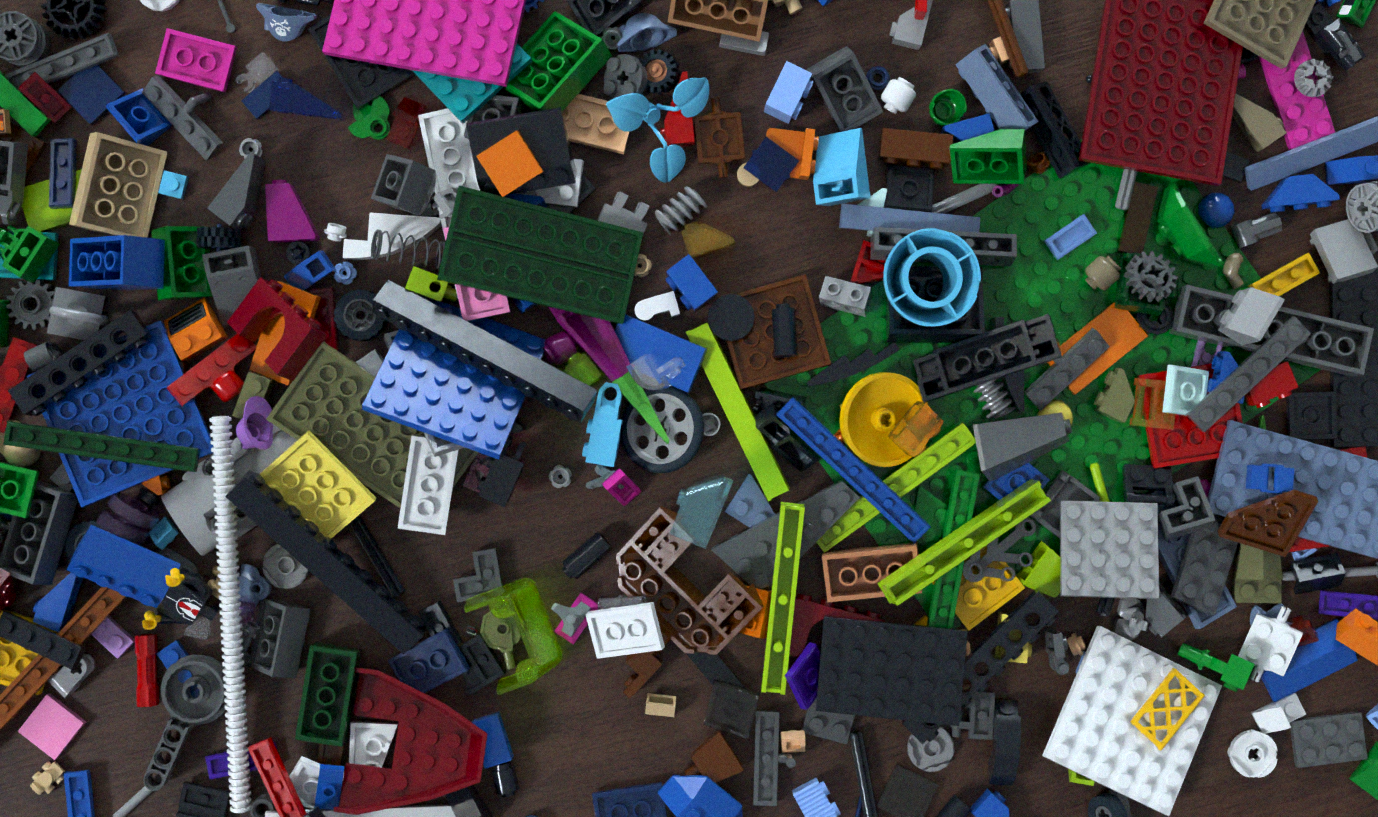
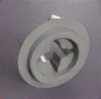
M1315 59L1303 62L1298 66L1294 75L1297 89L1308 97H1318L1325 94L1331 87L1334 77L1330 71L1331 67H1328L1324 61ZM1313 71L1316 76L1322 77L1316 81V85L1312 79L1306 78L1312 75Z

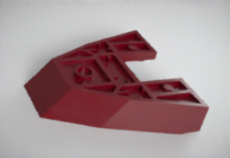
M355 668V672L360 673L353 715L399 721L392 768L346 763L340 804L334 807L333 812L359 815L432 800L481 782L487 733L445 703L379 670Z

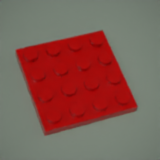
M1212 363L1189 367L1209 371L1208 381L1213 376L1214 369H1212ZM1167 371L1137 375L1153 468L1219 458L1224 431L1227 429V420L1243 423L1240 404L1236 403L1206 432H1202L1188 416L1162 412Z

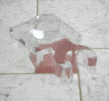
M261 52L245 66L249 72L239 75L235 81L240 84L247 80L248 86L243 90L246 93H250L253 91L257 81L261 84L275 71L279 72L280 70L264 52Z

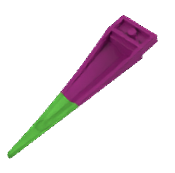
M548 307L562 328L612 383L618 384L621 394L662 440L669 444V438L653 410L611 323Z

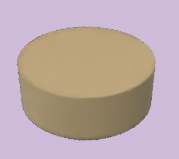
M744 163L737 171V179L743 186H754L760 179V170L754 163Z

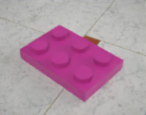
M167 28L155 74L226 93L237 47Z

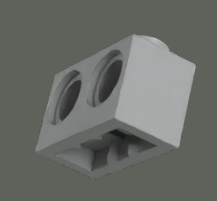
M825 276L819 300L821 306L866 317L872 299V290L868 286Z

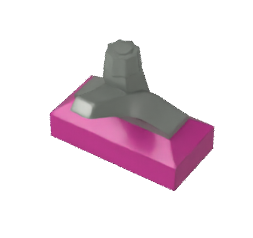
M597 465L595 467L597 475L601 477L586 483L587 489L604 486L623 506H626L642 492L621 469L610 471L604 465Z
M582 592L571 607L554 603L551 609L562 619L554 632L574 645L588 624L585 614L588 611L597 610L600 605Z

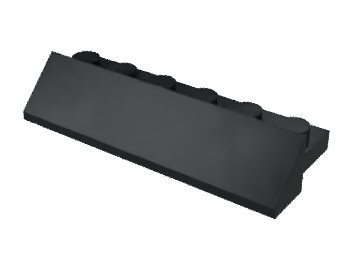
M1049 314L1026 322L1023 319L933 350L932 354L915 359L913 363L918 377L917 383L922 400L926 403L1061 358L1062 355Z

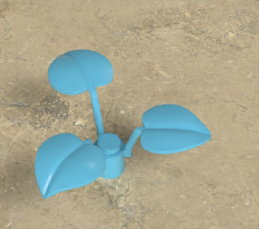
M705 77L690 78L679 83L673 93V102L677 105L675 107L659 103L654 105L646 97L638 93L625 94L606 103L615 125L620 130L626 132L633 131L642 124L643 120L652 128L661 141L663 148H657L652 152L650 167L654 176L661 182L667 183L671 181L685 165L686 155L679 145L672 144L668 146L654 123L660 119V110L675 112L681 110L682 115L687 118L696 116L704 109L708 101L709 83Z

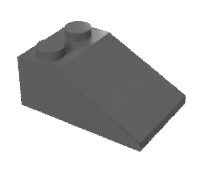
M847 46L806 69V71L812 73L810 79L813 81L816 91L840 132L856 129L883 113L854 52Z
M250 152L207 209L229 226L241 229V231L243 228H248L254 220L253 215L256 213L266 161Z

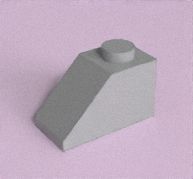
M927 0V12L923 20H916L914 18L915 7L900 15L897 22H892L889 36H893L891 44L919 50L922 45L933 0Z

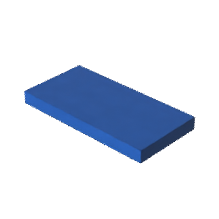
M625 314L624 323L622 325L617 324L615 333L632 368L689 393L707 348Z

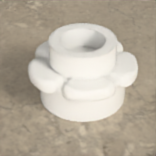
M328 223L327 229H324V233L328 234L327 238L330 240L341 241L342 238L347 237V234H345L346 227L343 225Z

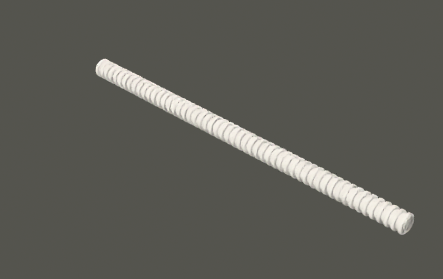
M213 416L209 418V421L212 422L210 437H213V440L210 441L213 444L211 452H214L211 459H214L212 474H215V477L212 480L215 482L213 489L216 490L213 493V496L216 497V500H214V504H216L214 511L217 512L214 518L217 519L215 526L218 527L215 533L218 534L216 537V541H218L216 548L219 551L216 552V555L219 556L217 563L220 565L217 567V570L220 571L218 574V578H220L218 585L221 586L218 589V592L221 593L219 596V600H221L219 607L222 608L219 612L222 615L220 622H223L220 626V629L223 630L221 632V637H223L221 644H224L221 650L224 652L222 658L225 660L222 662V665L225 666L223 669L225 674L223 680L226 683L223 684V687L226 688L224 691L226 696L224 702L227 705L224 707L227 710L225 717L228 718L225 721V724L228 725L226 727L228 732L226 738L229 739L226 745L229 747L227 749L229 754L227 760L230 761L228 763V768H230L228 775L231 776L228 779L229 783H231L229 785L231 790L229 796L232 797L229 801L232 805L230 807L231 812L245 813L251 808V804H249L251 802V797H249L251 791L248 789L251 787V784L248 782L250 780L248 775L250 769L247 768L250 765L249 761H247L249 754L246 753L249 751L246 746L248 744L246 739L248 733L245 732L248 729V726L245 725L247 723V718H245L247 711L244 710L247 706L244 703L246 697L243 695L246 693V690L243 689L245 686L243 681L245 675L242 674L245 671V668L242 667L244 664V660H242L244 653L241 652L244 648L241 645L243 638L240 637L243 634V631L240 630L242 628L240 623L242 617L239 616L242 610L239 609V606H241L239 601L241 595L238 594L240 591V587H238L240 580L237 577L240 576V573L237 572V569H239V565H237L239 558L236 557L239 552L236 550L238 543L235 541L238 539V536L235 535L237 532V528H235L237 521L234 520L237 514L234 513L236 506L225 497L235 485L232 483L235 480V477L232 476V473H234V469H232L234 462L231 461L234 455L231 454L233 447L230 445L233 443V440L230 439V436H232V432H230L232 425L229 424L232 418L229 416Z

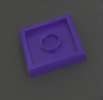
M811 642L808 643L785 674V678L800 708L804 710L809 709L817 698L821 653L816 643Z

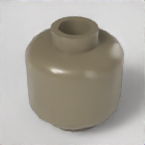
M1109 255L1106 258L1098 256L1086 267L1085 273L1088 277L1085 281L1094 290L1097 287L1101 290H1107L1120 278L1119 271L1121 268Z

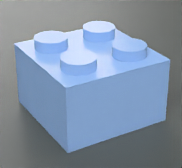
M786 61L766 102L764 112L789 124L791 118L796 120L803 105L800 100L802 97L807 98L813 85V81L810 80L812 73Z

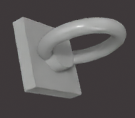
M55 287L52 307L49 309L50 318L47 333L86 340L99 331L100 324L105 325L109 321L107 316L102 315L105 296Z

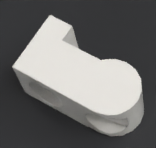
M674 291L641 300L635 306V314L642 321H649L654 315L670 311L671 317L680 315Z

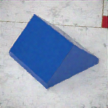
M143 88L108 103L106 108L138 144L149 146L172 126L161 112L142 94Z

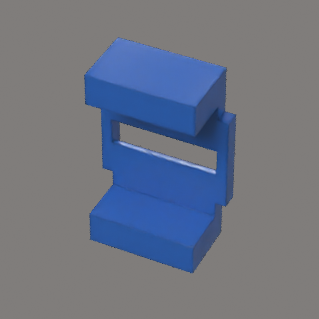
M1264 463L1261 466L1247 465L1246 489H1259L1260 492L1278 494L1293 490L1294 468H1284V465ZM1269 466L1275 467L1273 491L1268 490Z

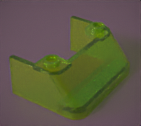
M523 578L466 599L465 613L488 605L491 613L496 618L505 619L513 616L529 655L528 659L521 661L517 665L516 674L498 680V695L535 682L561 662L562 650L537 585L533 580Z

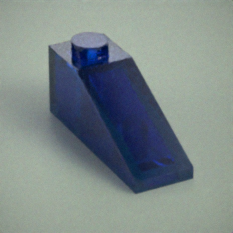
M279 78L278 82L272 81L269 110L272 112L343 120L344 115L297 84H293L292 79Z

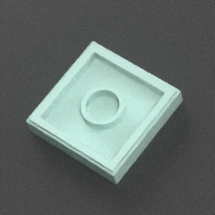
M1168 365L1162 412L1187 416L1186 414L1207 394L1209 371Z

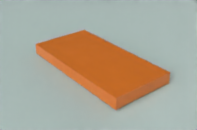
M277 281L283 286L282 291L293 296L296 299L294 303L305 308L309 312L307 316L314 319L321 297L287 283ZM280 314L273 318L260 334L249 370L289 386L292 383L291 380L277 375L264 362L284 333L285 319L283 314Z
M1115 302L1060 345L1061 355L1063 356L1093 328L1098 331L1110 346L1067 386L1073 395L1077 394L1148 337L1128 310L1114 308ZM1052 360L1047 363L1051 367L1054 364V361Z

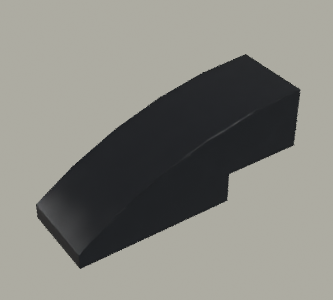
M773 403L755 414L756 428L771 440V447L802 472L818 462L819 457L803 439L776 415L780 409Z

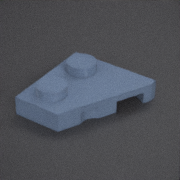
M750 474L747 475L725 510L727 514L750 528L775 515Z

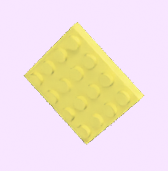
M310 430L259 474L265 480V484L271 489L279 491L284 501L298 508L302 517L316 524L319 532L331 539L376 500V497Z

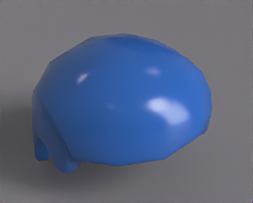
M1222 193L1208 194L1203 197L1198 205V215L1211 228L1224 227L1232 220L1235 213L1233 202Z

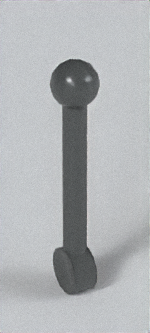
M217 0L227 24V32L235 33L236 27L231 24L223 1Z

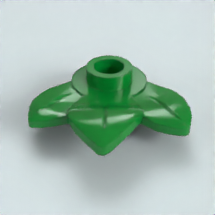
M379 96L372 102L371 106L366 105L360 110L353 103V114L356 122L348 127L349 131L358 138L371 136L376 140L385 139L391 130L390 123L388 122L390 109L386 101ZM377 125L383 126V130L381 132L375 131V127Z

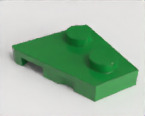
M921 486L917 488L914 511L931 528L917 542L928 549L936 544L944 532L948 505Z

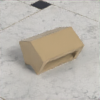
M647 693L645 714L674 717L676 696Z

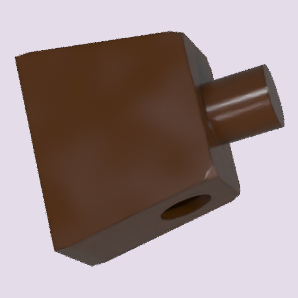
M717 729L691 753V758L695 764L684 772L686 775L708 776L716 783L742 772L744 768L721 730Z

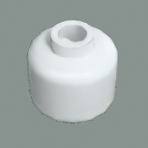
M900 77L897 80H890L881 95L882 101L886 103L884 108L894 114L897 111L906 112L916 97V92L913 90L915 86Z

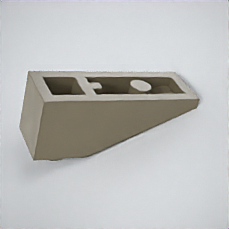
M1235 94L1232 118L1256 152L1263 150L1286 134L1284 123L1279 117H1275L1273 113Z

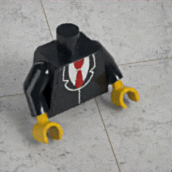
M173 568L170 571L171 576H165L166 584L170 588L156 611L158 614L155 615L153 611L145 612V620L142 621L143 628L147 630L154 629L157 626V622L158 624L193 625L199 615L212 621L219 609L207 603L213 591L207 585L202 575L190 573L185 568H182L181 571Z

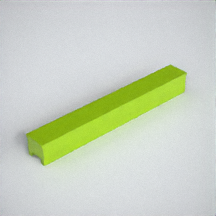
M709 323L686 331L690 342L707 348L701 365L768 502L774 497L789 491L790 486L765 435L756 428L755 415L743 390H740L738 380L716 335L709 327Z
M1030 479L877 584L888 602L898 606L1051 500L1042 490L1040 481Z
M781 502L761 685V692L763 693L774 692L785 695L787 680L785 674L788 672L805 512L804 504Z

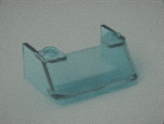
M721 474L689 484L686 489L681 488L676 500V504L679 505L676 512L678 514L669 534L706 549L732 486L733 479Z

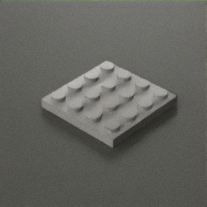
M1060 501V596L1159 599L1158 504Z

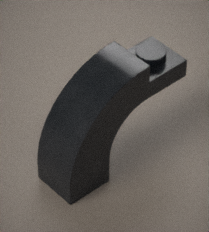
M995 699L993 747L988 761L989 784L1013 786L1018 770L1021 746V717L1018 716V701Z

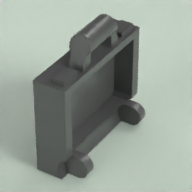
M1061 470L1044 492L1051 501L1031 514L1030 517L1060 539V501L1099 502L1100 497L1064 470Z

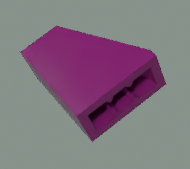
M273 180L272 184H265L268 241L272 243L320 241V236L295 187L287 183V180Z

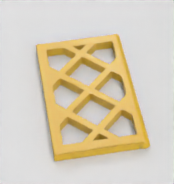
M1172 668L1130 723L1162 751L1205 695L1177 669ZM1174 676L1179 679V689H1169L1168 684ZM1192 691L1197 697L1191 705L1187 706L1186 692ZM1180 692L1181 706L1170 707L1169 693ZM1164 693L1165 707L1154 708L1153 702L1160 694ZM1182 710V716L1176 724L1172 725L1171 711ZM1165 711L1166 725L1155 726L1154 712ZM1149 712L1150 726L1143 727L1138 721L1145 713ZM1167 729V735L1159 742L1156 739L1155 730Z

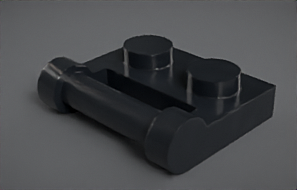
M1123 465L1124 502L1164 504L1165 507L1174 506L1175 496L1173 493L1171 466L1153 468V465ZM1133 490L1163 491V495L1134 494Z

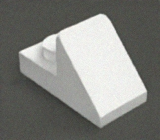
M1296 693L1251 712L1260 732L1264 734L1291 728L1290 722L1306 715Z

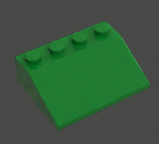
M554 11L522 47L531 57L532 62L507 84V87L504 86L503 88L513 97L519 98L523 105L531 112L559 107L563 111L612 55L603 39Z

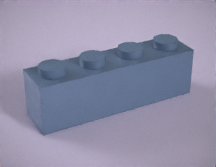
M986 44L978 47L955 64L960 76L971 87L973 95L984 106L986 114L990 113V117L997 125L998 130L1025 129L1026 131L1039 122Z

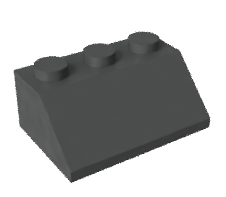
M272 598L260 600L256 623L260 626L258 631L260 634L257 639L252 640L250 649L252 659L247 666L271 677L296 678L300 667L302 647L305 643L306 628L310 619V608Z

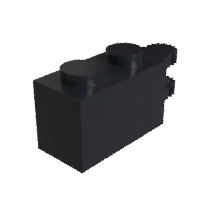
M511 436L508 437L500 459L490 457L487 468L490 469L487 477L482 476L477 487L480 490L478 496L502 507L507 506L526 464L520 461L527 444L525 442H521L518 445L514 458L506 455L513 442V437Z

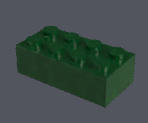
M320 642L310 645L295 740L342 747L347 742L358 677L355 668H359L362 649Z

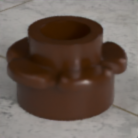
M1041 152L1032 154L1027 160L1030 173L1042 174L1050 165L1049 159Z

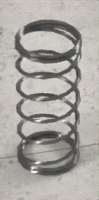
M377 229L374 232L371 243V258L373 260L378 259L381 252L383 234L387 233L389 242L387 262L390 260L393 241L399 235L401 239L400 264L403 261L406 242L412 237L414 243L412 266L415 265L416 251L423 239L426 242L427 250L424 267L427 268L429 251L432 244L437 242L438 248L435 265L436 269L439 270L442 247L444 250L446 241L442 240L439 243L435 239L428 246L425 237L419 239L416 244L413 235H409L403 243L400 233L395 234L391 240L388 231L382 233L381 230Z

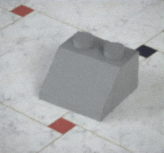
M1252 287L1242 291L1239 290L1232 299L1234 303L1232 308L1222 316L1220 320L1222 324L1218 331L1241 345L1261 341L1285 299Z

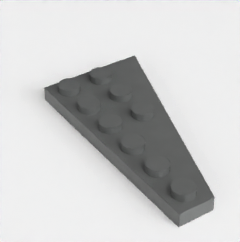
M840 480L817 492L812 497L798 502V504H804L805 506L800 558L860 498V495L844 480ZM780 512L711 548L718 557L750 586L754 584L755 588L770 590L772 588Z

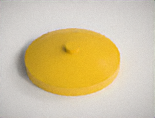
M878 372L859 380L847 393L840 411V430L847 448L861 461L878 467L896 466L913 457L923 445L930 425L928 402H923L919 386L911 379L891 372Z

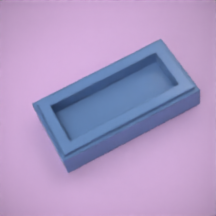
M1082 214L1044 240L1056 260H1059L1097 234L1085 214Z

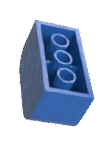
M128 235L70 239L69 286L109 290L164 289L165 240Z

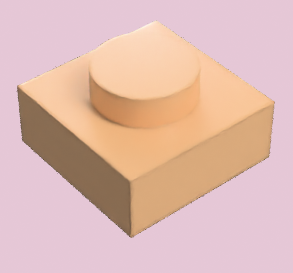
M1001 37L993 39L989 44V49L1000 65L1004 64L1009 58Z
M789 730L781 732L782 753L805 752V731Z

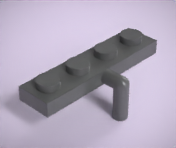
M159 75L151 78L142 94L205 160L211 159L223 142L193 112L196 106L211 101V94L206 92L191 97L185 103Z
M1092 328L1061 358L1053 360L1054 364L1024 391V394L1041 411L1110 346L1098 331Z
M756 710L753 805L777 806L778 763H786L789 768H793L796 765L792 754L778 753L779 710Z

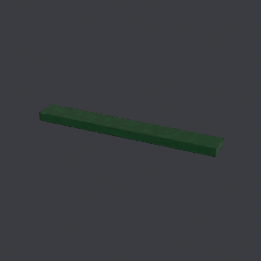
M7 421L3 445L190 472H197L201 450L185 446Z

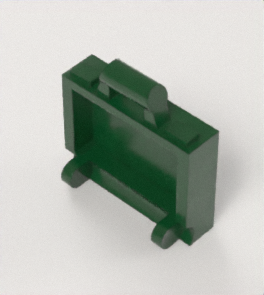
M1122 252L1119 257V267L1121 270L1119 271L1120 278L1117 280L1114 308L1159 316L1165 310L1166 301L1164 300L1177 297L1179 278L1174 282L1176 287L1167 298L1163 297L1159 302L1155 298L1148 302L1146 296L1139 299L1140 293H1131L1133 286L1126 285L1129 278L1124 277V274L1127 272L1126 266L1135 255L1139 256L1140 253Z

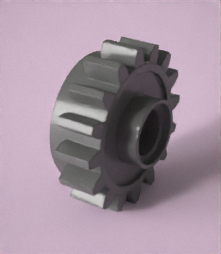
M40 279L34 284L29 281L27 283L19 281L20 288L12 287L11 290L14 292V295L7 296V299L11 300V304L6 305V308L13 311L8 316L17 318L15 324H23V329L30 330L32 327L33 330H40V325L48 328L49 309L52 307L55 292L51 290L53 285L48 283L44 285V280ZM36 299L37 307L35 310H32L31 302Z

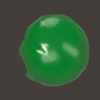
M954 89L938 92L933 96L929 104L930 117L936 124L942 126L959 122L967 111L966 98L960 91Z

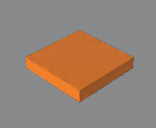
M518 130L476 156L502 197L543 172V169Z

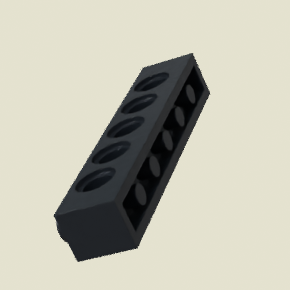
M130 310L8 390V392L24 415L39 416L47 410L46 406L52 402L58 403L68 396L66 393L73 388L75 390L80 389L88 383L87 379L93 375L99 376L108 370L107 366L114 361L118 363L127 358V353L135 348L137 350L144 347L148 343V339L152 337V334L139 315ZM126 332L127 341L120 345L118 337L121 333ZM106 346L107 354L100 358L98 350L100 347ZM85 359L87 366L83 371H79L78 363ZM64 372L66 374V381L60 385L58 383V376ZM41 386H44L46 394L44 397L39 398L37 391Z

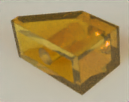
M697 221L685 225V230L681 231L688 254L693 259L735 244L733 237L704 223L698 225Z

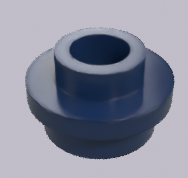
M875 66L867 72L866 78L872 89L881 90L889 83L890 76L884 67ZM880 75L882 81L875 82L873 76Z

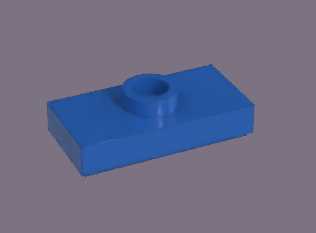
M320 764L314 808L318 806L320 809L333 810L334 807L339 806L344 766Z

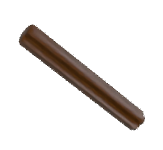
M987 0L1016 77H1023L1028 74V68L1002 0Z

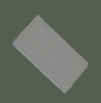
M762 31L760 42L721 34L719 47L765 56L769 32Z

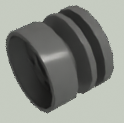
M6 11L0 14V58L22 68L48 57L51 49V38L47 30L40 23L17 11ZM14 35L18 36L16 40L13 39Z

